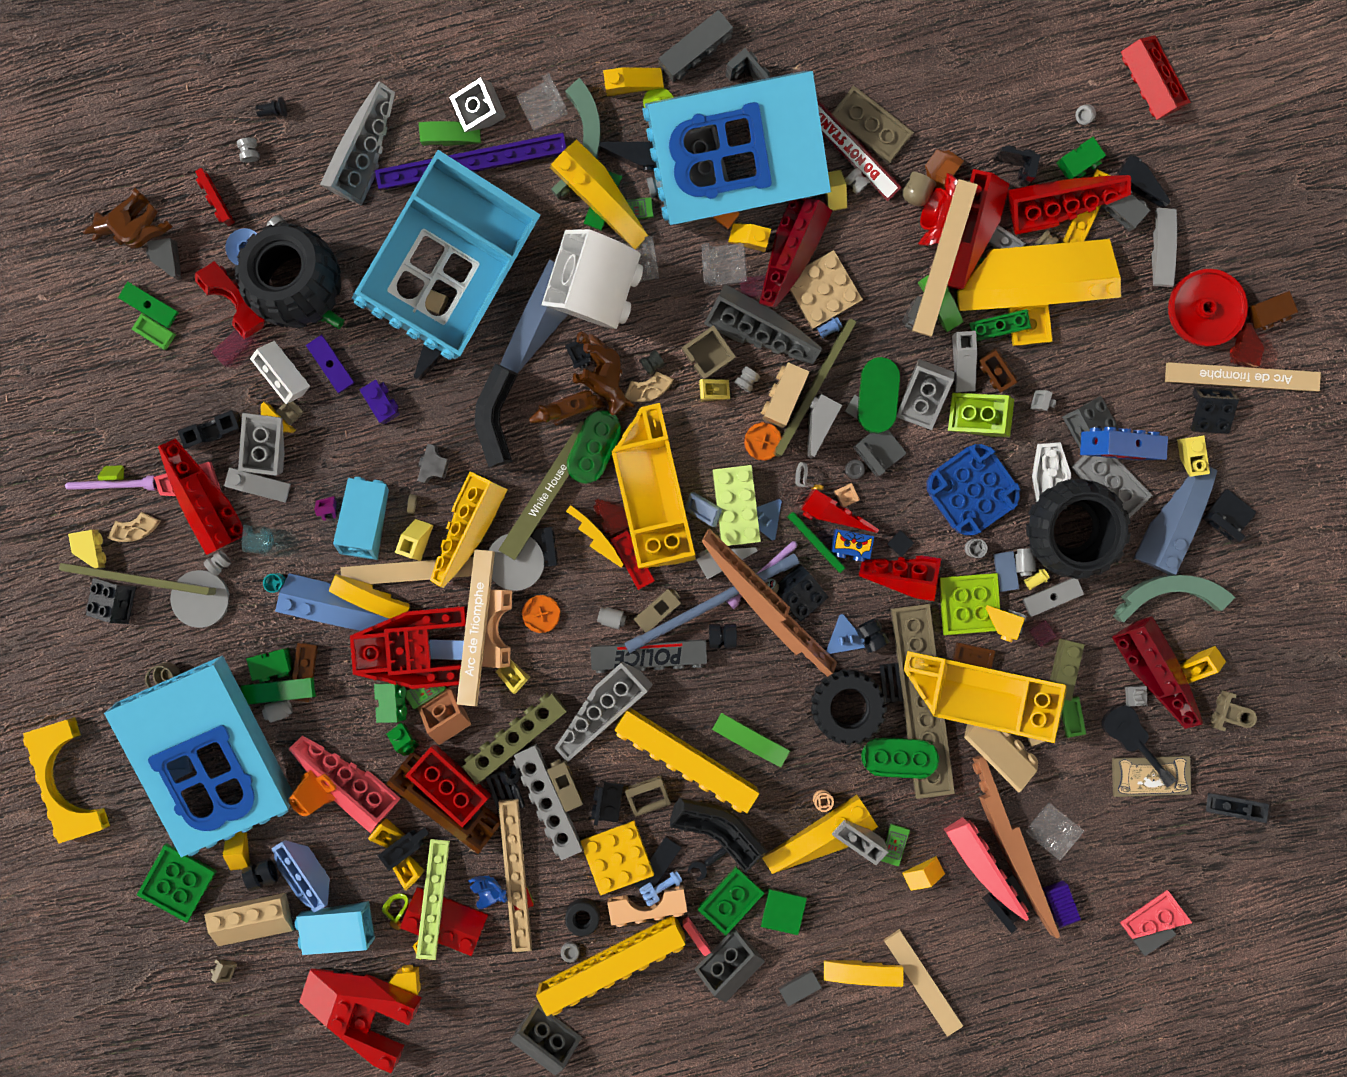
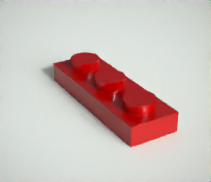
M203 168L196 170L195 173L198 176L196 181L201 189H205L207 193L205 197L208 203L215 207L216 212L214 214L220 223L223 222L227 226L234 224L235 221L208 172Z
M628 530L611 539L638 590L655 581L648 568L638 569L632 538Z

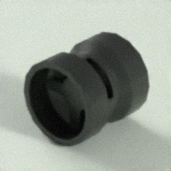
M656 350L650 352L648 357H643L639 360L649 376L656 369L666 366Z

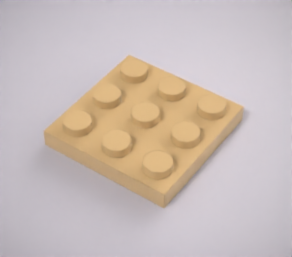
M834 250L807 265L790 289L792 296L812 330L863 300Z

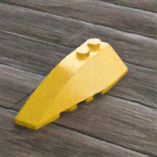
M576 139L554 160L550 169L633 249H636L648 237L647 233L605 166Z
M469 472L451 512L454 515L452 522L447 524L448 535L446 540H442V554L437 557L430 579L431 582L444 588L458 573L483 539L508 489Z
M855 795L764 855L762 859L771 873L774 874L849 847L832 835V832L844 820L871 831L878 826L858 795Z

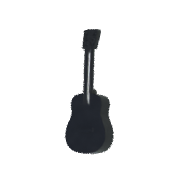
M1117 705L1111 708L1101 720L1103 731L1108 736L1118 740L1125 750L1133 752L1139 749L1158 772V776L1165 787H1169L1176 782L1174 776L1167 769L1163 768L1144 745L1149 739V735L1142 728L1136 711L1126 705Z

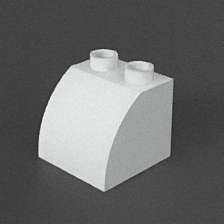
M590 229L565 230L542 305L602 327L617 329L619 323L624 324L627 321L631 311V303L626 301L630 287H636L643 274V266L638 264L641 254L617 240Z

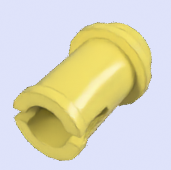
M1038 569L1037 573L1024 579V582L1031 591L1041 583H1047L1050 576L1045 569Z

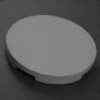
M508 534L501 536L489 549V551L495 552L492 580L507 590L518 591L529 588L538 581L544 570L545 559L542 549L530 537L514 561L498 551Z
M196 570L184 574L177 580L178 582L216 588L215 595H202L172 590L170 598L171 607L181 622L191 627L203 628L216 624L225 616L230 594L226 583L221 577L214 576L209 571Z

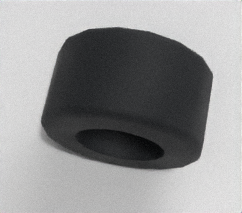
M586 898L577 899L567 908L565 916L566 926L576 936H588L599 925L600 911L592 900ZM584 910L589 913L590 920L588 923L580 924L576 921L575 915L578 911Z

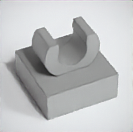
M1035 390L1030 409L1048 411L1049 407L1055 408L1057 401L1051 399L1053 392Z
M1125 686L1126 706L1148 705L1147 686Z

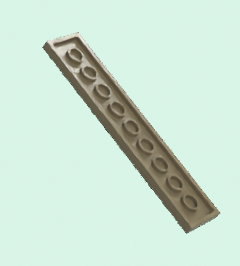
M930 604L891 608L907 738L929 741L936 747L939 753V764L933 774L927 778H913L915 798L955 794L945 719L933 716L904 671L907 651L937 657Z

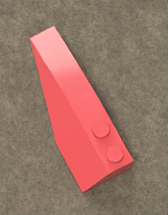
M301 736L289 748L290 752L306 771L311 770L316 777L326 774L337 787L334 791L330 792L336 798L334 801L370 833L384 820L401 799L371 772H365L357 768L356 764L344 761L340 758L341 756L336 753L331 754L324 750L323 746L304 736Z

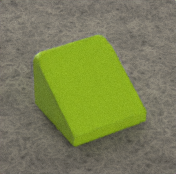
M122 465L105 466L98 475V479L101 481L123 480L124 467Z

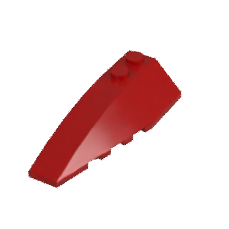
M1116 175L1066 179L1008 190L1009 209L1014 233L1017 235L1053 228L1060 225V222L1067 219H1075L1077 215L1086 211H1094L1100 205H1108L1131 195V176Z

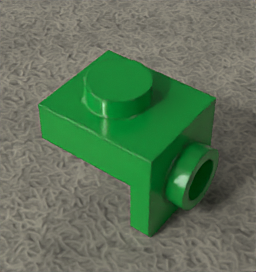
M402 722L386 734L395 751L403 756L413 753L419 746V743L412 738L407 727Z

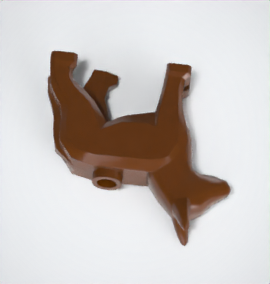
M134 188L130 197L116 206L107 215L104 216L96 212L92 225L87 227L83 234H94L92 241H96L104 235L114 233L113 239L119 245L125 244L135 249L142 247L150 239L161 236L173 226L167 220L158 226L151 225L158 211L142 193ZM147 205L146 212L142 216L136 218L139 212Z
M583 331L579 332L576 342L584 344L583 349L585 353H590L597 367L594 369V372L583 369V373L580 375L574 373L573 383H582L607 400L611 415H616L620 410L625 412V406L634 408L635 405L625 397L619 387L622 369H620V357L616 350L608 347L592 334L587 335Z
M585 390L549 405H538L539 409L529 418L530 423H547L550 421L557 426L563 424L564 420L580 413L606 407V404L601 396L593 394L592 391Z

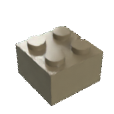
M714 325L682 347V352L691 364L695 362L694 369L701 379L710 378L736 358Z

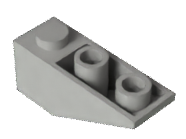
M976 331L956 332L952 335L956 392L975 391L977 364Z

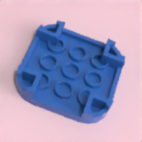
M974 444L966 447L936 468L927 480V491L930 498L950 526L962 535L981 533L983 529L1010 510H1013L1018 505L1017 503L1020 498L1018 483L1014 482L995 455V451L983 444Z

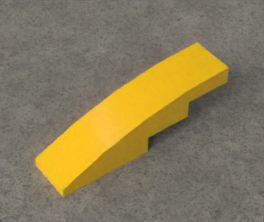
M570 505L566 512L582 522L578 529L593 539L590 547L622 568L624 563L605 535L585 515Z
M335 574L329 588V592L389 619L407 612L410 608L409 603L392 599L391 594L375 590L371 584Z
M824 960V981L903 987V966L863 963L862 960Z

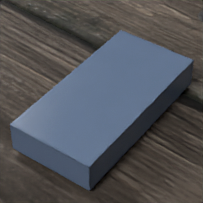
M695 492L690 493L685 506V510L711 527L717 526L722 512L720 507Z
M1014 552L993 554L995 570L998 575L999 592L1019 589Z

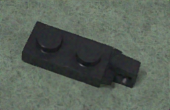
M425 827L417 833L413 829L377 856L387 870L390 871L424 844L421 839L427 836L429 832Z

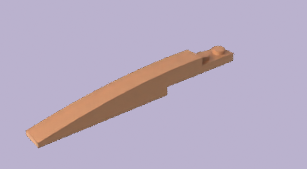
M711 529L707 530L702 543L751 608L795 655L802 652L827 677L833 674L837 661L788 614L790 607Z
M980 755L973 758L974 763L972 766L975 773L979 774L981 790L983 793H986L979 796L997 842L1015 878L1050 935L1059 938V932L1021 830L1018 826L1010 825L986 759Z

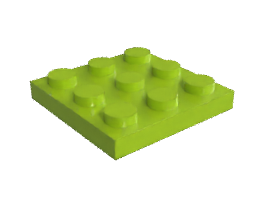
M997 573L939 578L943 635L996 631L986 611V606L1000 609Z

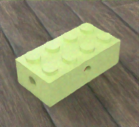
M752 466L712 470L716 506L722 509L718 520L720 539L727 546L761 542Z

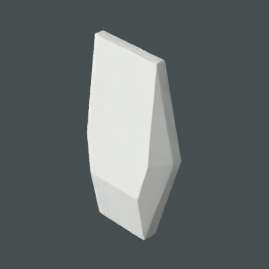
M1061 442L1037 444L1032 473L1036 502L1040 499L1039 495L1047 488H1051L1058 482L1071 478V472Z

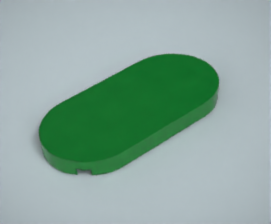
M884 357L870 360L862 369L857 418L866 431L875 434L882 433L891 428L897 414L900 372L893 361Z
M595 411L585 419L567 458L568 473L579 483H592L603 475L612 456V451L621 436L619 420L615 415H611L609 411Z
M877 737L871 739L864 746L861 759L865 768L875 776L922 779L927 778L937 769L939 753L932 743L923 739Z

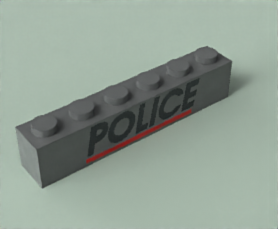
M705 639L648 642L631 653L628 652L625 644L595 645L590 647L591 669L596 670V673H607V669H615L621 662L640 671H645L646 667H653L654 670H663L665 666H673V669H682L684 665L700 668L703 667V664H707Z

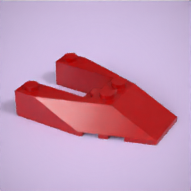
M467 606L407 611L350 635L353 675L401 685L411 689L459 685L461 664L431 666L428 629L466 626Z
M311 968L299 1003L370 1064L388 1073H392L400 1060L405 1045L370 1030L375 1014L378 1012L409 1025L417 1013L422 997L371 975L358 976L349 972L340 974L334 973L331 970Z

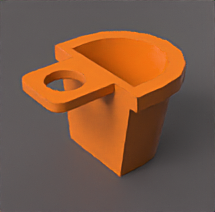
M309 770L301 777V783L289 797L288 802L295 812L302 816H308L324 804L333 802L336 798L330 792L334 791L337 787L326 774L316 777Z

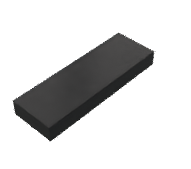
M665 836L649 859L654 876L633 884L641 888L650 882L654 888L680 851L681 846Z

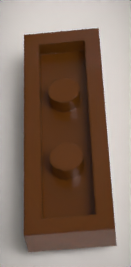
M297 643L293 680L314 677L317 644ZM310 697V698H301V699H292V700H294V701H302V702H311V697Z

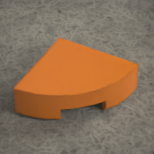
M740 213L722 214L714 216L713 219L729 230Z

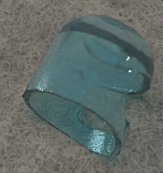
M243 525V552L265 554L272 549L274 534L270 528L262 527L260 533L253 534L251 525Z

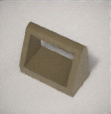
M661 775L625 787V793L635 817L671 805ZM658 787L661 788L665 799L636 808L632 796Z

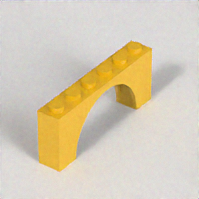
M73 717L23 733V742L28 748L30 754L29 761L34 766L35 779L40 785L42 791L41 798L46 804L48 810L47 817L52 823L53 835L57 839L58 844L109 827L110 824L104 808L83 809L72 805L62 797L54 782L53 767L59 751L71 739L81 735L76 718Z

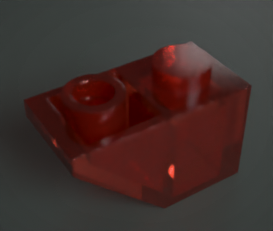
M1247 323L1235 335L1236 342L1230 351V363L1248 368L1260 367L1264 346L1252 325Z
M600 499L595 500L596 505H593L598 516L602 515L604 522L601 524L605 533L609 532L610 535H613L629 527L624 508Z

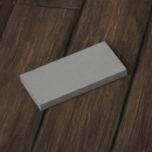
M1083 455L1071 467L1081 479L1098 482L1105 485L1110 491L1115 492L1122 500L1123 508L1127 510L1129 518L1153 496L1116 458Z

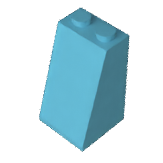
M361 477L348 478L333 542L339 554L378 560L389 489L383 481L373 480L371 482Z
M369 901L322 908L315 913L312 910L303 911L295 919V928L299 931L298 947L302 950V955L367 950L375 939Z

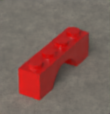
M214 261L195 272V282L207 296L221 295L228 298L234 304L236 313L233 317L232 326L244 340L263 328L264 319L259 317L245 303L239 292L238 284L234 280L231 281L223 266H219Z

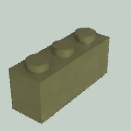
M1059 639L1049 682L1067 685L1065 700L1071 701L1084 644Z

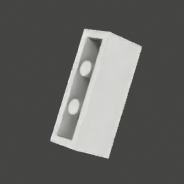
M275 341L257 348L250 358L285 404L302 397L310 387L306 379L299 373L295 365L288 359Z

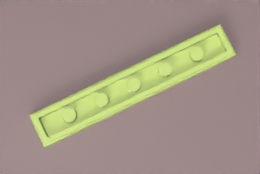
M430 839L416 959L436 960L450 841Z

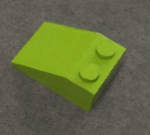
M952 393L948 431L993 437H1010L1014 399L1009 395Z

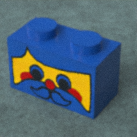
M834 529L830 552H835V557L846 558V555L854 556L853 560L864 562L865 558L870 559L874 536Z

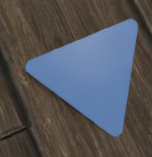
M780 499L757 507L759 530L771 540L776 538L782 503Z
M840 614L826 650L828 654L865 648L863 645L864 639H860L855 628L843 614Z

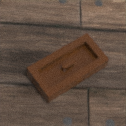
M956 642L952 661L991 669L995 650Z

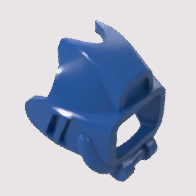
M489 875L478 876L469 880L470 883L475 881L470 888L474 893H478L480 897L476 903L478 909L487 908L497 901L507 902L506 891L501 889L493 877Z

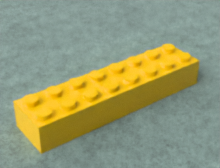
M631 707L623 713L615 727L616 735L624 741L629 739L634 743L633 746L640 751L645 749L654 760L659 762L661 759L666 762L667 768L674 772L676 770L682 772V777L690 782L696 781L702 790L706 792L712 791L716 794L715 797L724 803L728 801L732 804L731 807L739 813L742 811L748 813L759 795L757 786Z
M671 915L539 983L536 997L546 1016L550 1014L553 1016L557 1015L564 1007L568 1005L572 1007L578 1004L580 999L585 996L587 998L592 997L597 993V990L603 987L607 989L614 985L615 981L619 979L625 980L630 977L632 972L636 970L642 971L654 961H662L666 958L667 954L681 951L684 948L683 946L686 945L685 933L677 917Z

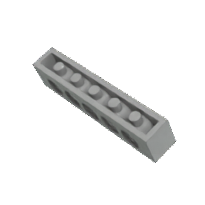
M537 743L514 754V765L516 769L520 768L522 783L525 787L528 786L530 790L529 798L532 804H536L538 811H536L537 816L541 822L544 821L546 826L544 828L545 834L548 839L551 838L554 845L552 848L556 857L559 856L562 861L582 852L581 840L568 812L564 811ZM528 763L535 764L536 771L530 772L526 765ZM537 780L542 781L544 788L537 789L534 782ZM549 798L552 801V805H543L542 799ZM553 815L558 816L560 822L554 824L550 821V817ZM565 833L568 839L561 841L558 838V834Z

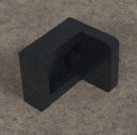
M576 339L565 344V347L573 362V368L579 367L583 369L590 365L589 362L592 361L590 353H585L583 349L584 344L577 343Z

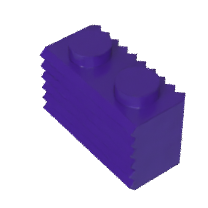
M1060 881L1042 888L1058 928L1081 920L1067 883Z

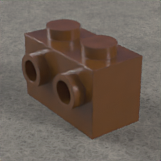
M1290 291L1248 307V314L1254 329L1261 327L1263 330L1275 326L1274 322L1280 320L1283 323L1293 319L1291 315L1298 313Z
M997 347L980 357L979 366L984 374L988 373L991 378L989 381L995 390L998 389L1001 393L1017 383V377Z

